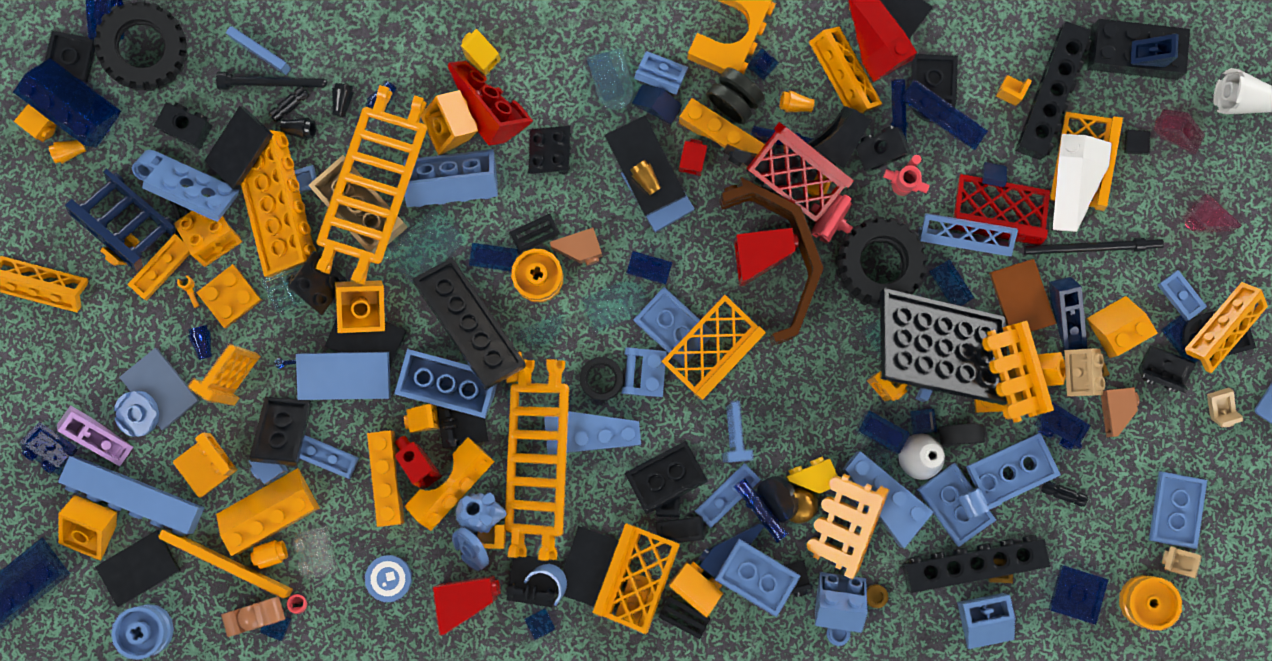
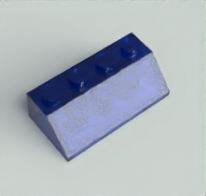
M50 58L25 73L13 91L14 94L85 146L97 148L122 112Z
M44 538L39 539L0 571V630L70 575V572Z

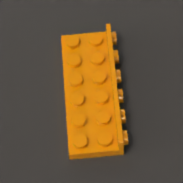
M269 130L274 134L241 184L264 277H271L303 265L311 253L316 251L310 233L311 228L305 214V205L299 190L300 185L294 171V162L288 148V139L284 132Z

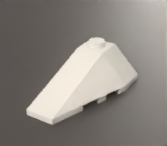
M1062 134L1053 230L1078 231L1089 208V204L1109 168L1112 143L1087 135Z

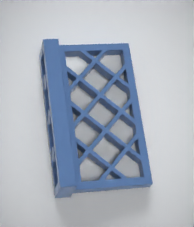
M739 401L731 402L726 407L730 452L722 453L723 463L753 460L752 450H743Z

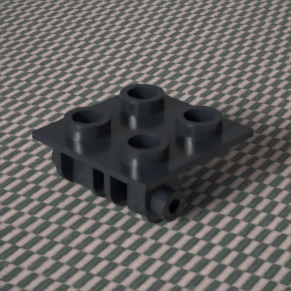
M570 126L530 129L528 174L549 172L568 174L570 170L569 157L571 156L570 137L572 136Z
M313 251L295 276L293 274L290 275L286 281L289 283L288 288L322 316L336 297L335 282H347V279L333 266L330 274L316 269L321 256L316 251Z
M436 405L443 449L460 446L468 437L475 443L489 441L485 418Z
M533 556L513 557L506 600L553 608L556 581L551 576L537 573L532 575L526 584L523 582L538 566L552 564L559 567L560 561L551 559L547 561L538 560V557Z

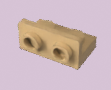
M1064 350L1067 396L1103 395L1105 379L1102 376L1104 357L1101 350Z

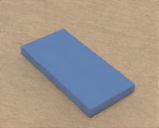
M389 352L296 354L298 400L391 398Z

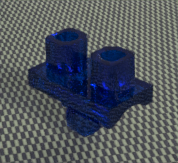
M632 251L626 274L666 285L672 262Z

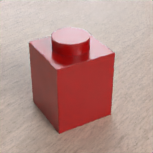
M690 139V142L685 141L679 172L701 176L707 145H703L702 141Z

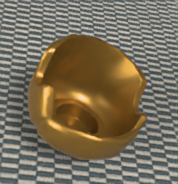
M802 487L794 489L795 498L798 497V511L789 521L800 524L810 521L816 515L818 499L812 491Z

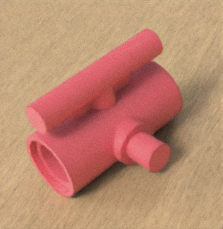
M914 155L901 171L895 170L894 172L886 169L883 178L891 180L893 191L900 196L908 195L912 191L927 193L930 186L922 182L921 172L916 168L921 162L919 155Z
M838 195L811 230V234L816 238L820 237V240L824 243H829L836 231L842 230L849 234L853 227L846 223L847 220L844 217L852 206L850 202L852 199L847 195ZM814 202L810 210L815 213L820 205Z

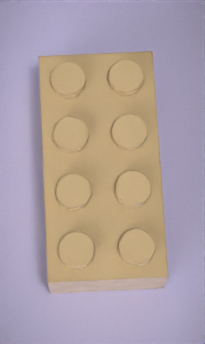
M344 155L308 185L327 207L329 206L345 160ZM352 166V169H351V172H350V173H351V174H354V175H357V176H360V177H363V176L356 170V168H355L354 166ZM349 182L346 183L343 192L344 196L390 210V206L375 190ZM339 204L335 215L337 218L379 231L383 230L387 219ZM398 216L388 244L408 228ZM349 231L366 251L375 254L379 240Z

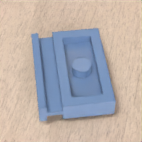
M646 51L634 79L663 88L665 91L677 95L688 67Z

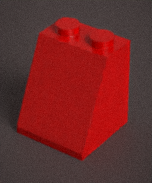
M793 228L736 235L734 248L739 287L745 286L792 257L799 246L798 236L793 234Z
M495 575L441 583L433 587L439 635L446 634L498 599L497 596L501 594L500 581L495 580Z

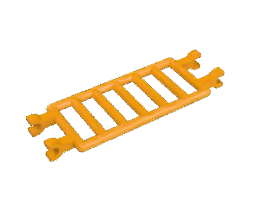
M379 85L374 107H364L361 111L316 241L317 245L324 247L322 257L319 259L316 269L330 274L336 251L359 258L351 280L362 285L366 282L370 263L379 264L382 262L427 131V126L419 123L427 104L424 99L414 95L408 119L385 112L387 103L391 99L392 91H389L388 87ZM369 117L417 131L413 143L409 144L365 130ZM365 139L409 153L405 166L357 152L361 140ZM354 160L401 174L398 187L351 174ZM349 182L394 196L390 210L344 196L343 192L346 183ZM339 204L387 218L383 230H375L335 217ZM331 226L379 240L375 254L327 239Z
M523 359L526 367L518 371V383L512 384L510 388L505 501L507 515L504 524L505 531L512 533L508 557H527V549L524 545L525 534L542 535V546L539 550L538 560H557L555 536L559 537L563 534L569 403V386L562 384L565 361L547 359L546 366L549 372L547 384L531 383L535 361ZM519 393H560L559 407L519 406ZM518 416L559 417L558 431L518 430ZM517 439L558 441L557 455L517 453ZM516 462L557 464L556 479L516 476ZM515 486L556 488L555 503L515 500ZM514 509L555 512L554 527L514 523Z

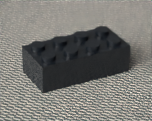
M1098 19L1091 26L1090 39H1092L1089 47L1087 70L1178 80L1187 73L1190 29ZM1178 34V58L1167 67L1131 64L1132 41Z

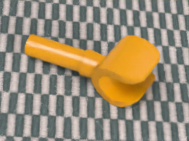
M186 275L188 279L187 285L183 286V282L180 279L177 280V284L187 292L193 307L197 308L199 303L193 291L195 284L193 279Z

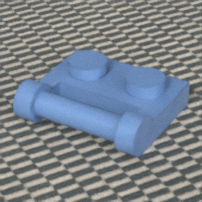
M625 348V355H627L626 372L621 394L663 397L665 365L661 361L666 357V351ZM636 356L643 357L640 388L633 387Z

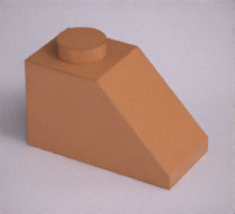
M594 228L550 242L552 250L580 264L592 265L599 262V258L602 257Z
M1135 387L1103 391L1101 403L1106 438L1119 436L1138 411L1139 395L1135 392Z

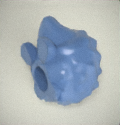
M471 493L470 496L460 499L456 508V520L459 525L473 533H488L496 523L507 515L506 511L496 502L492 493Z

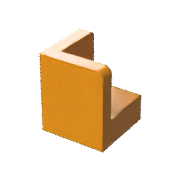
M1006 75L996 97L1017 106L1022 101L1032 80L1027 79L1023 83Z
M1062 353L1037 354L1046 385H1064L1066 370Z
M495 524L488 533L478 532L477 538L484 548H505L506 531L504 524Z

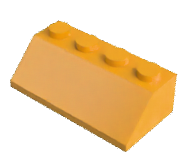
M299 468L222 510L216 516L220 536L230 555L234 556L241 554L319 510L320 507Z

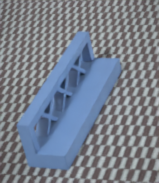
M925 213L923 225L919 227L918 234L920 236L918 238L921 242L1012 256L1018 229ZM929 220L940 222L943 229H929ZM955 225H962L966 232L964 234L949 232V229ZM980 228L985 229L989 236L986 238L972 236V233ZM1002 232L1010 233L1009 242L995 240L994 237Z

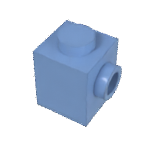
M249 460L252 465L250 467L252 474L257 479L260 478L263 484H270L288 472L285 465L251 462Z

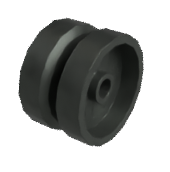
M727 67L718 77L720 84L714 83L706 92V96L720 112L732 121L744 125L752 116L751 109H757L765 100V97L757 85L748 77L733 68Z

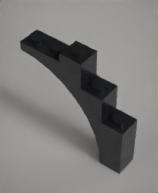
M844 106L835 120L820 135L807 144L835 166L845 168L872 120L857 110ZM729 144L723 150V153L730 156L728 161L739 167L741 164L748 167L757 155L756 153L742 151ZM799 155L789 156L790 168L801 166V157ZM785 157L773 159L774 171L785 169ZM769 160L761 161L755 170L759 173L769 172ZM816 168L806 170L807 180H814L818 170ZM802 171L791 172L790 178L794 177L802 182ZM786 173L774 175L776 186L787 185ZM758 177L754 180L762 188L780 195Z

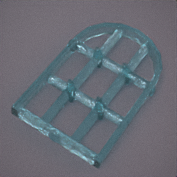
M303 265L262 280L277 314L306 303L304 300L296 303L293 296L297 294L290 291L287 287L289 283L284 278V275L300 270ZM280 277L282 284L269 289L266 282ZM282 287L283 289L285 288L288 295L274 300L271 292ZM287 298L288 300L291 299L292 305L278 309L277 302Z

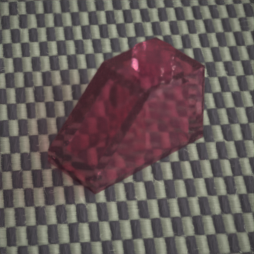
M1163 109L1155 121L1154 130L1161 139L1196 155L1205 134L1189 113Z
M1208 194L1198 198L1181 217L1185 220L1187 228L1198 233L1231 232L1242 226Z

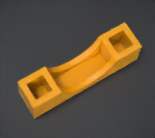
M691 98L679 116V123L697 135L705 136L715 141L724 148L729 144L742 151L758 154L765 145L693 98Z
M395 431L367 433L377 527L404 524L403 502L399 492L395 454L397 453V447L394 444L396 441Z
M469 437L452 454L454 461L453 469L446 482L434 490L426 491L420 489L404 506L418 523L430 531L495 462Z

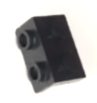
M1150 345L1138 370L1142 379L1147 383L1153 385L1159 383L1171 392L1177 393L1180 391L1186 393L1187 387L1185 384L1196 364L1192 360Z

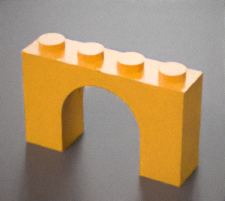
M717 0L743 13L748 22L747 34L735 43L724 44L697 33L688 51L687 59L720 74L729 67L744 75L749 64L745 62L748 54L753 56L758 44L754 41L757 35L762 36L767 25L764 19L766 15L771 16L776 3L773 0Z

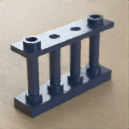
M105 169L103 173L107 183L84 203L77 204L71 199L65 204V207L73 219L137 273L143 267L141 254L165 232L171 237L176 234L175 225L168 216L163 217L126 186L124 179L116 172L112 174L108 169ZM114 189L124 196L101 218L97 217L95 219L90 215V210ZM131 203L141 210L119 232L112 234L106 229L108 228L107 224ZM148 217L158 225L135 247L129 248L124 244V239Z

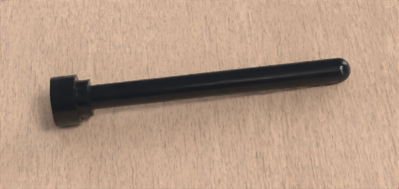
M218 71L216 74L218 90H228L233 88V86H302L319 88L327 86V80L323 78L239 77Z

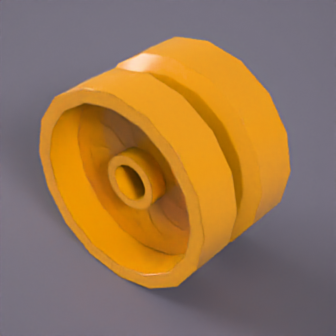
M531 249L523 252L516 258L512 266L511 277L515 288L523 298L531 302L542 303L551 300L559 293L563 286L564 274L560 262L552 253L544 249ZM541 273L543 275L542 278L538 277V280H535L534 278L535 274Z
M1139 575L1131 578L1123 585L1119 594V606L1122 614L1129 622L1150 630H1163L1171 627L1178 620L1182 611V599L1179 591L1171 582L1159 577Z

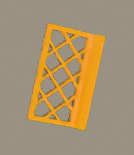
M1066 112L1062 134H1067L1068 132L1072 135H1078L1087 130L1091 137L1097 139L1104 137V141L1112 143L1109 168L1089 204V207L1104 211L1108 205L1123 118L1115 116L1113 118ZM1069 118L1079 120L1084 127L1073 133L1068 126ZM1095 123L1106 124L1105 132L1098 137L1090 128ZM1060 145L1049 199L1055 201Z
M723 295L661 362L700 400H703L766 332L760 326H757L726 295ZM724 302L731 307L732 318H719L718 308ZM715 312V318H710V316ZM732 320V334H719V321ZM735 320H744L751 326L744 334H735ZM706 321H715L716 334L703 335V324ZM698 329L700 330V335H693ZM735 336H742V337L736 342V337H735ZM692 337H700V351H687V341ZM703 337H716V351H703ZM719 337H732V347L729 350L720 351ZM684 345V351L677 352ZM716 353L717 363L713 367H704L703 354ZM720 353H726V354L720 359ZM675 354H684V368H675L668 361ZM687 354H700L699 368H687ZM678 370H684V376ZM688 370H701V380L695 386L688 381ZM704 370H710V371L704 376Z
M229 344L203 381L193 379L188 387L207 401L235 406L240 398L234 392L261 356L256 352Z
M625 523L592 613L647 634L680 544ZM641 534L647 536L651 544L650 547L642 551L638 545ZM663 544L672 546L669 556L661 559L657 547ZM653 550L657 562L647 566L643 554ZM639 557L643 569L632 573L630 568L631 560ZM659 565L662 571L661 578L653 582L649 570ZM645 572L649 584L638 588L634 577ZM630 579L635 591L624 596L621 587L623 582ZM651 587L654 594L653 600L645 604L640 592ZM637 595L641 606L630 611L626 599ZM622 601L626 614L620 617L613 615L612 612L615 604ZM643 610L646 617L643 627L637 625L632 616Z

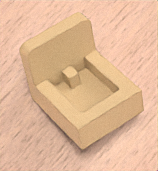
M1225 388L1207 394L1211 420L1220 427H1231L1235 423L1243 421V416L1236 412L1234 391L1232 389Z
M1170 546V550H1165L1162 564L1165 565V570L1196 579L1202 556Z

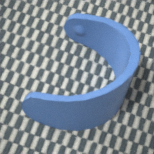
M544 564L538 566L526 577L523 583L526 584L532 575L537 573L551 576L559 588V595L554 603L556 606L566 592V576L555 565Z

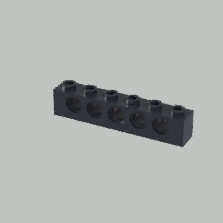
M1067 21L1059 28L1015 151L1038 160H1042L1052 152L1054 143L1051 141L1054 134L1057 135L1062 122L1059 119L1061 114H1064L1068 108L1069 101H1067V97L1076 86L1077 81L1074 78L1076 72L1079 73L1083 67L1084 60L1082 56L1091 45L1092 39H1089L1092 30ZM1066 47L1072 48L1074 55L1069 54L1066 51ZM1058 67L1064 68L1067 72V75H1062L1059 72ZM1051 88L1057 89L1059 96L1053 95ZM1043 108L1049 109L1052 117L1046 116ZM1036 129L1043 131L1044 138L1036 135Z
M1036 535L1023 536V541L1020 542L1006 539L999 541L1000 545L991 547L990 543L976 545L977 550L968 551V548L965 547L954 549V554L945 555L944 552L930 554L931 558L922 560L921 556L907 558L908 563H902L907 591L915 593L1051 567L1045 539L1037 538ZM1020 548H1023L1026 555L1023 560L1019 561L1016 554ZM1000 552L1004 561L1002 564L996 565L993 557L996 553ZM977 556L980 560V565L978 568L972 569L970 561L973 557ZM955 561L957 570L950 574L947 570V565L949 562ZM928 565H932L934 568V574L930 578H926L924 575V569Z

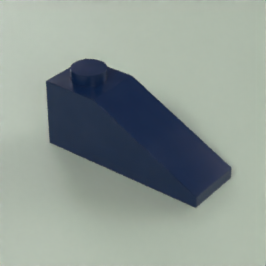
M1072 277L1049 282L1051 305L1063 350L1088 349L1082 286Z
M757 523L712 546L710 550L706 547L698 558L701 561L699 566L716 578L738 539L751 545L764 528V525Z

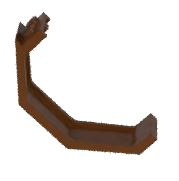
M740 177L738 185L729 186L721 193L719 203L722 210L752 201L788 220L791 228H793V234L798 236V247L808 272V278L791 326L775 332L769 337L771 346H775L792 340L799 334L824 268L802 208Z

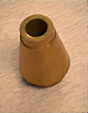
M646 160L630 169L633 174L632 177L649 195L661 188L651 164H648Z

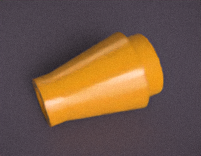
M791 90L788 92L783 91L780 97L779 108L784 110V112H812L814 99Z
M78 139L53 142V145L49 146V151L55 164L59 162L63 164L77 155L86 152L83 140Z

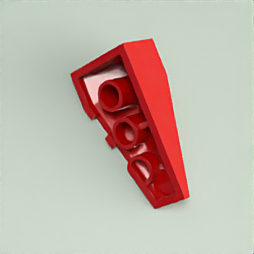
M848 0L856 31V39L861 53V61L873 82L914 59L917 51L906 33L880 0Z
M465 60L448 64L453 80L463 98L466 99L469 112L476 121L478 133L489 146L506 143L532 123L533 120L515 100L509 103L501 96L504 92L502 89L487 85L485 83L487 77Z

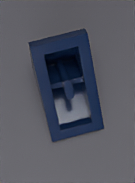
M1178 34L1132 41V65L1167 67L1178 58Z
M642 84L632 102L633 105L672 125L682 107V104L663 88Z

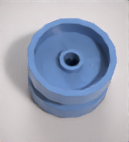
M146 604L129 608L121 613L113 624L111 633L113 645L126 658L135 660L148 658L167 648L172 640L174 627L167 611L158 605Z

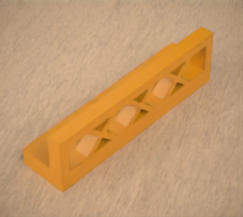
M840 26L823 30L809 41L844 106L864 114L868 110L882 105L880 98ZM866 95L870 97L872 103L869 102Z
M0 256V269L3 265L14 268L6 271L0 270V293L76 313L80 310V295L88 285L87 278ZM26 272L35 273V275L23 276L21 274ZM50 277L57 279L52 282L43 281V279ZM71 283L78 284V286L75 289L66 287L65 285Z
M1241 282L1185 348L1187 355L1201 360L1206 372L1212 373L1268 307L1262 289Z

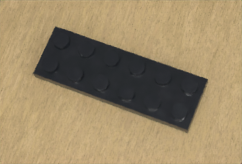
M453 257L413 278V284L485 390L526 367V363Z

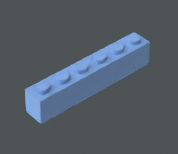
M69 456L58 483L66 485L64 489L77 494L81 491L87 494V499L96 502L103 500L108 502L107 506L112 509L121 511L123 508L130 511L128 515L134 518H148L151 520L150 524L160 528H164V525L173 528L172 533L184 537L186 534H194L205 508L78 456Z

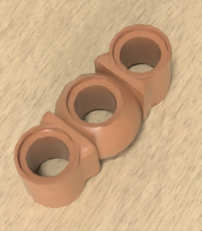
M279 596L221 614L227 637L285 620Z

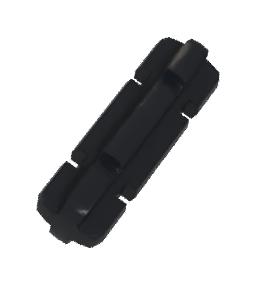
M299 86L294 90V94L291 93L278 104L279 107H274L269 111L270 117L275 122H279L284 118V114L287 115L300 104L299 101H304L309 97V93L304 87Z
M1050 481L1042 485L1041 491L1045 494H1053V497L1070 503L1074 502L1075 505L1085 507L1087 504L1088 495L1077 493L1075 490L1056 485Z

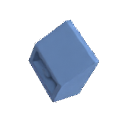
M820 572L815 604V626L862 633L867 617L866 578L854 577V579H851L844 575Z
M999 593L957 602L967 649L1014 640L1015 616L1010 595Z

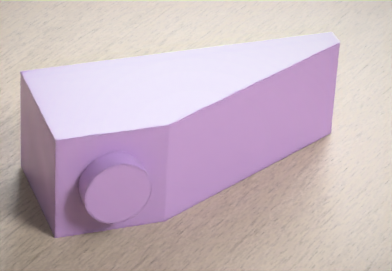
M71 405L57 424L58 432L118 466H121L133 449V446Z

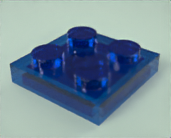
M1061 565L1048 610L1096 625L1109 579Z

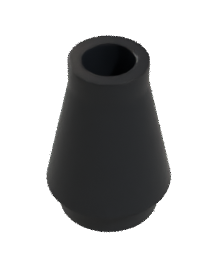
M335 83L334 88H332V115L346 117L347 110L355 93L352 92L353 86Z
M308 117L282 120L280 131L308 140L309 138H314L316 134V123Z

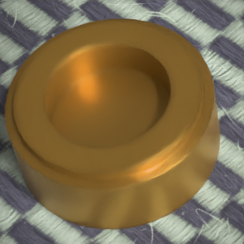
M878 584L867 587V604L872 608L883 607L888 601L887 590Z

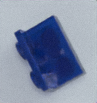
M1052 402L1054 411L1040 414L1034 425L1040 428L1039 433L1048 438L1053 436L1060 441L1059 445L1070 451L1072 449H1081L1083 446L1081 441L1091 425Z

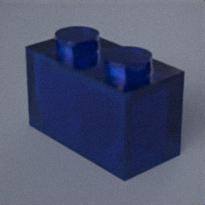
M871 411L864 413L854 431L894 454H900L910 435V432Z

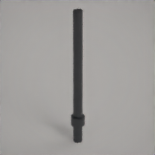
M1134 238L1133 241L1024 246V255L1115 250L1142 252L1146 249L1163 248L1164 241L1163 239L1145 240V238Z

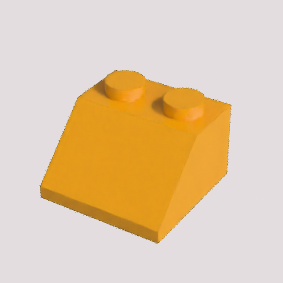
M460 90L437 95L421 115L438 156L469 141L478 132L476 121L472 118L467 101L463 98Z
M382 280L366 281L364 285L354 281L335 282L338 333L385 331L384 285Z
M1127 296L1086 318L1109 358L1117 357L1158 334L1147 314Z
M74 495L58 514V544L101 561L117 526V512L109 507L96 504L87 498Z
M694 561L691 565L685 562L669 582V587L707 618L723 595V592L720 590L722 585L713 577H710L709 580L702 575L704 570Z

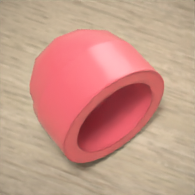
M294 594L288 599L287 608L294 614H301L307 608V600L302 595ZM303 603L302 607L293 608V604Z

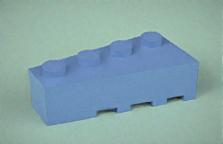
M568 411L566 453L641 445L639 421ZM544 416L545 431H558L559 417ZM546 440L548 454H557L558 441Z
M856 451L842 468L843 472L850 476L849 480L863 487L866 484L872 485L871 490L875 492L880 486L889 489L879 519L901 548H905L934 513L861 451Z

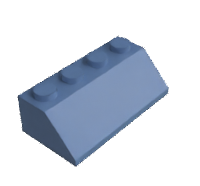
M494 149L417 158L404 195L407 207H422L431 204L442 205L447 202H466L472 199L498 197ZM407 159L404 160L403 166H405Z
M407 349L394 394L486 418L497 384L485 390L469 365Z

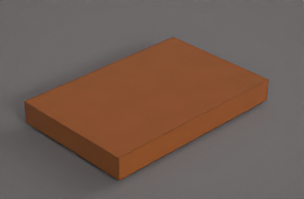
M1034 259L989 273L1007 326L1028 321L1030 331L1032 332L1057 324Z

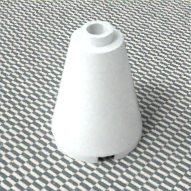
M1234 68L1226 70L1223 73L1226 74L1224 79L1218 80L1213 100L1214 105L1219 108L1217 110L1218 113L1272 112L1271 85Z
M923 433L914 434L908 437L900 446L898 454L899 464L904 472L912 478L919 480L930 479L936 476L944 465V449L935 437Z

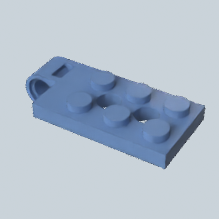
M154 150L144 151L132 165L134 175L143 181V189L216 222L221 219L239 193V189H233L223 181ZM203 194H208L210 197H205Z
M1036 433L966 466L976 488L961 494L958 498L968 519L1061 474L1041 433ZM1026 457H1030L1034 462L1031 470H1027L1023 465ZM1007 466L1013 470V477L1010 480L1005 479L1003 476V469Z

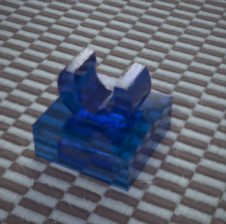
M761 48L749 62L748 68L762 80H765L779 62Z

